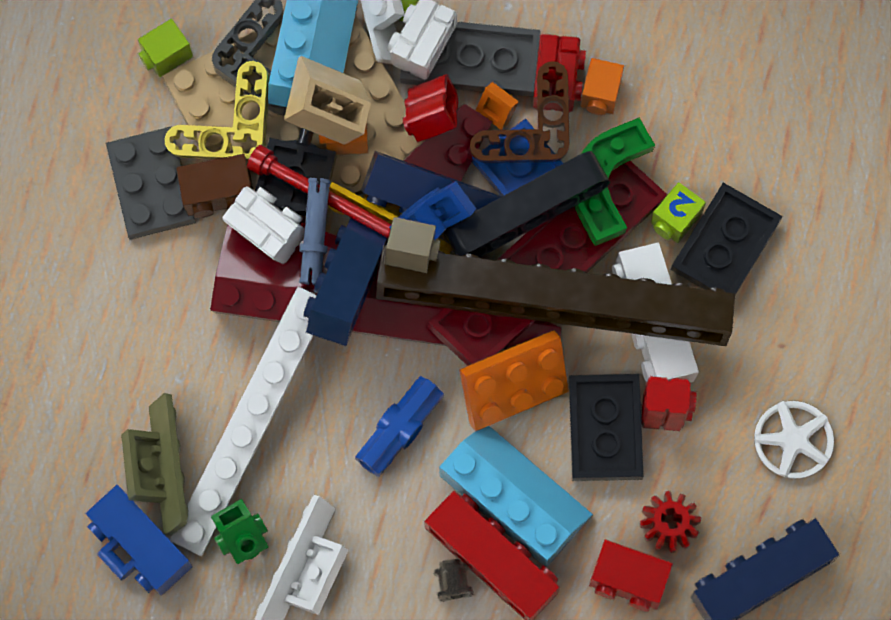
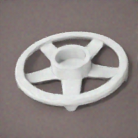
M782 401L769 408L762 415L755 429L754 442L760 460L768 469L782 477L799 479L817 473L826 465L833 451L834 435L826 415L822 414L815 407L799 401ZM789 408L805 410L816 418L802 426H798ZM779 411L783 430L778 433L761 434L767 419ZM822 426L827 436L825 454L809 441L810 436ZM761 444L781 447L783 455L780 469L766 458ZM800 453L818 462L815 467L807 471L790 472L796 456Z

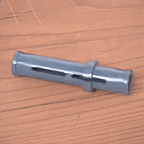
M317 178L308 179L304 243L300 244L299 249L303 253L300 284H310L311 271V283L313 285L316 284L320 272H322L323 255L327 254V246L324 245L331 180L320 178L319 193H317Z

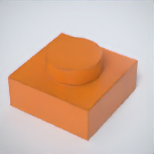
M492 82L484 89L475 110L493 121L492 124L502 130L509 124L519 101Z

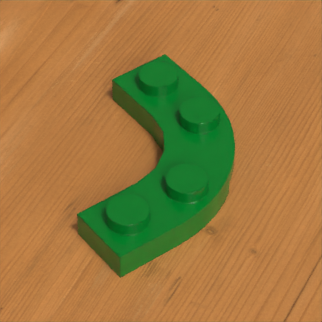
M639 117L601 133L584 148L582 153L592 151L609 178L612 171L620 165L653 152L655 144ZM608 187L597 195L574 206L594 246L625 234L627 226L611 199Z

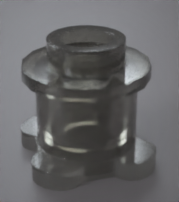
M450 559L439 563L440 568L433 572L434 576H438L440 592H437V598L439 602L467 598L474 595L472 586L468 585L466 571L469 570V566L467 564H461L460 559Z

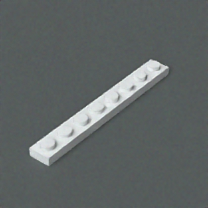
M297 287L187 505V524L170 538L171 542L199 556L204 555L217 529L210 516L228 507L314 336L306 333L309 318L303 317V313L309 297L316 298L317 295L300 287Z

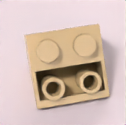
M300 56L296 65L284 121L345 145L364 134L371 102L360 80Z

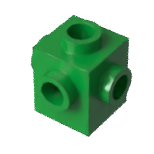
M242 499L210 516L220 533L214 537L224 556L231 553L237 565L245 560L255 558L261 551L268 548L263 534L268 532L264 522L258 513L253 516L251 515Z

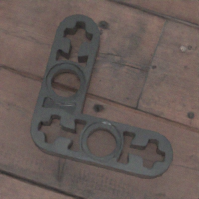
M255 0L214 50L212 63L215 72L236 87L237 73L241 65L248 61L258 62L253 56L281 23L284 15L281 0ZM274 6L275 14L267 13L264 16L262 25L265 28H262L258 23L263 16L262 7L268 9ZM245 29H252L257 32V38L251 43H244L239 39V34ZM233 43L238 48L233 55L234 65L226 64L223 67L221 58L228 59L234 53V47L231 45ZM265 67L269 74H271V70ZM251 87V93L244 91L246 95L251 94L261 97V93L257 94L254 91L255 87ZM268 104V109L277 115H285L287 107Z

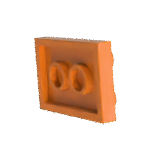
M554 330L460 369L469 424L475 432L569 392L561 337Z

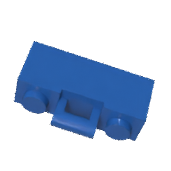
M118 484L85 513L92 521L87 526L89 530L101 542L106 538L109 540L97 555L121 581L136 569L139 573L134 578L148 593L155 589L161 596L193 567L189 560L134 501L128 500V495ZM119 546L132 558L127 564L114 552Z

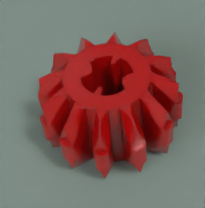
M666 491L664 503L658 496L654 495L651 498L653 507L644 506L642 509V513L648 518L640 521V528L651 529L645 534L644 539L651 541L656 537L658 541L655 549L658 551L662 549L664 542L668 543L670 553L676 552L677 542L681 547L687 549L690 546L688 537L697 538L699 531L693 526L700 524L701 517L690 515L697 506L695 503H690L687 506L682 505L686 497L682 493L678 496L677 501H672V493ZM667 515L672 516V520L677 522L674 529H669L668 523L664 522Z

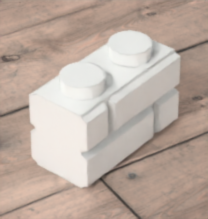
M419 0L416 6L411 4L408 7L403 18L405 26L401 33L395 32L388 45V51H390V59L393 66L406 72L409 71L412 75L423 80H427L457 26V13L448 7L438 5L437 2L432 0Z
M248 186L244 187L235 199V203L224 214L222 220L273 260L282 264L286 263L295 251V247L304 239L305 228L299 224L303 218L287 206L283 211L276 207L274 202L277 198L262 187H259L257 191Z

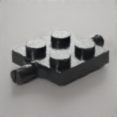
M301 127L298 140L284 141L269 138L267 148L274 152V156L278 158L277 162L308 179L317 178L319 185L320 178L331 180L337 154L335 151L321 149L312 144L314 132ZM265 174L259 175L255 191L262 187L277 198L274 205L283 211L287 206L298 215L306 216L307 193L272 174L269 176Z

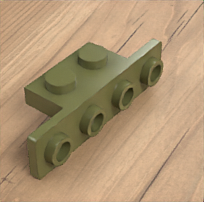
M164 393L149 406L151 432L127 429L121 434L128 500L160 503L163 534L172 536L187 524L188 507L185 504L183 490L184 474L181 471L179 458L180 442L177 439L175 425L176 409L173 407L172 395Z

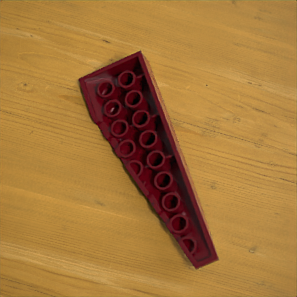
M300 222L299 224L305 228V223ZM227 224L215 275L210 311L217 314L280 322L297 287L317 295L314 292L315 285L311 283L312 271L310 272L309 285L299 283L303 255L299 251L300 244L295 247V251L288 261L282 264L273 260ZM325 232L324 245L327 246V254L323 255L322 273L325 274L328 269L324 268L328 253L331 248L336 250L338 248V245H335L337 236ZM378 269L352 333L446 346L427 328L428 322L443 308L376 299ZM535 321L505 350L553 330L561 337L562 327L550 322Z

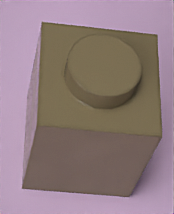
M394 217L386 246L385 264L427 273L429 261H437L441 240L434 239L436 226Z

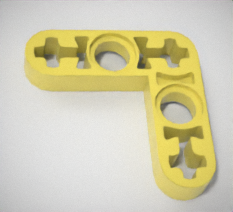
M248 61L238 69L233 127L176 125L166 133L165 146L175 156L181 158L214 160L245 154L248 161L256 147H252L250 153L246 154V150L242 147L231 145L230 135H234L233 140L235 142L243 143L247 141V137L251 136V140L257 143V146L262 145L265 147L268 84L270 79L267 69L256 61ZM253 69H256V72L262 76L261 80L255 81L254 88L257 94L261 93V97L251 94L243 96L244 91L251 93V83L245 77L246 75H251ZM249 102H255L260 106V113L254 120H246L242 116V109ZM181 133H183L189 140H198L200 151L195 152L197 146L194 144H183L182 150H179V147L173 141L174 139H179ZM213 134H219L224 139L223 147L218 152H210L206 148V141Z

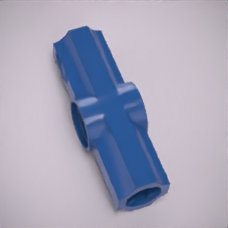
M420 376L399 403L392 404L383 414L376 426L377 430L357 453L355 460L371 474L380 477L401 449H406L415 440L423 427L422 423L444 397V393L429 379Z

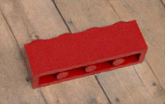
M453 490L424 521L425 529L524 620H534L559 593L560 587L556 584L558 578L544 565L539 569L530 560L531 553L521 543L516 541L512 544L505 538L503 534L506 531L496 520L491 517L488 520L483 518L477 512L479 506L465 493L460 497Z

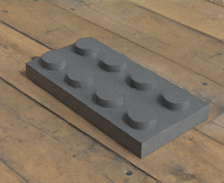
M457 22L456 28L428 79L423 80L412 75L409 71L406 72L401 69L400 83L418 85L448 74L455 89L483 92L490 83L494 82L510 95L534 97L541 30Z

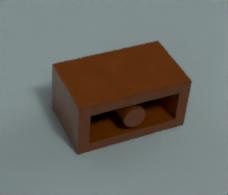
M245 154L176 167L183 207L188 216L194 215L196 218H204L213 215L214 211L229 209L235 203V199L244 187L248 186L253 189Z

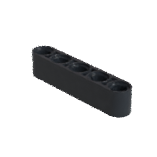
M592 151L584 152L478 209L462 221L446 228L444 236L455 255L472 254L481 258L597 195L608 187L610 180Z

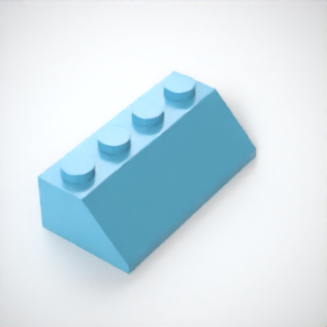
M358 0L286 1L268 84V104L287 107L297 61L300 56L344 73Z
M490 426L480 429L465 438L439 466V473L442 479L461 495L465 493L479 506V511L487 518L491 517L496 520L509 537L515 542L521 543L538 562L546 567L550 565L593 516L590 511Z

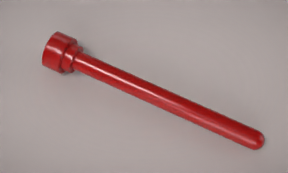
M258 145L254 149L248 160L247 169L260 176L272 174L308 194V178L277 162L278 158L274 156L272 150L262 145ZM329 190L328 205L389 238L391 230L389 227L392 224Z

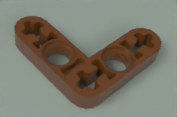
M550 61L543 64L538 70V129L479 131L473 136L470 143V151L474 159L481 163L556 162L563 159L568 153L570 144L568 74L566 68L559 62ZM551 69L555 70L557 76H562V80H557L556 94L563 92V97L556 95L542 97V92L549 94V81L543 80L542 76H547ZM548 103H557L562 107L563 115L560 119L551 121L544 116L543 108ZM543 126L549 128L564 126V131L557 130V142L563 143L564 146L558 148L557 154H551L550 148H544V144L550 141V130L544 132ZM499 137H506L504 144L506 156H499L500 149H490L489 155L484 156L482 151L475 147L481 144L482 138H488L489 144L493 145L500 144ZM516 137H523L529 142L530 148L524 155H515L510 150V142Z

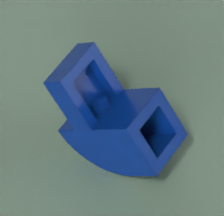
M454 181L442 189L436 188L411 205L398 218L435 225L434 239H437L446 228L471 216L476 208L459 184Z

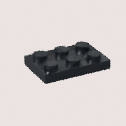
M722 183L672 264L671 270L703 289L720 288L725 292L735 293L736 296L783 216L729 185Z
M639 374L569 375L572 481L643 480Z

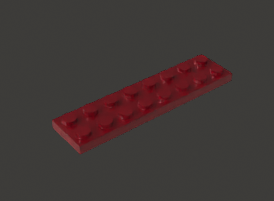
M628 161L612 171L609 176L610 184L608 185L611 199L627 226L625 234L594 246L577 215L575 207L528 231L497 260L509 259L516 264L530 266L533 264H544L552 269L560 270L574 268L588 273L644 221L668 194L632 161ZM443 308L428 322L427 328L469 366L503 352L535 320Z

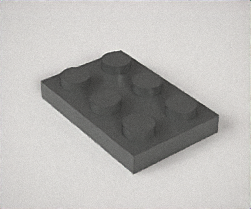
M172 126L106 143L122 214L130 240L196 223L194 215L188 216L183 207L176 168L182 166L180 157L172 154L165 146L166 133Z

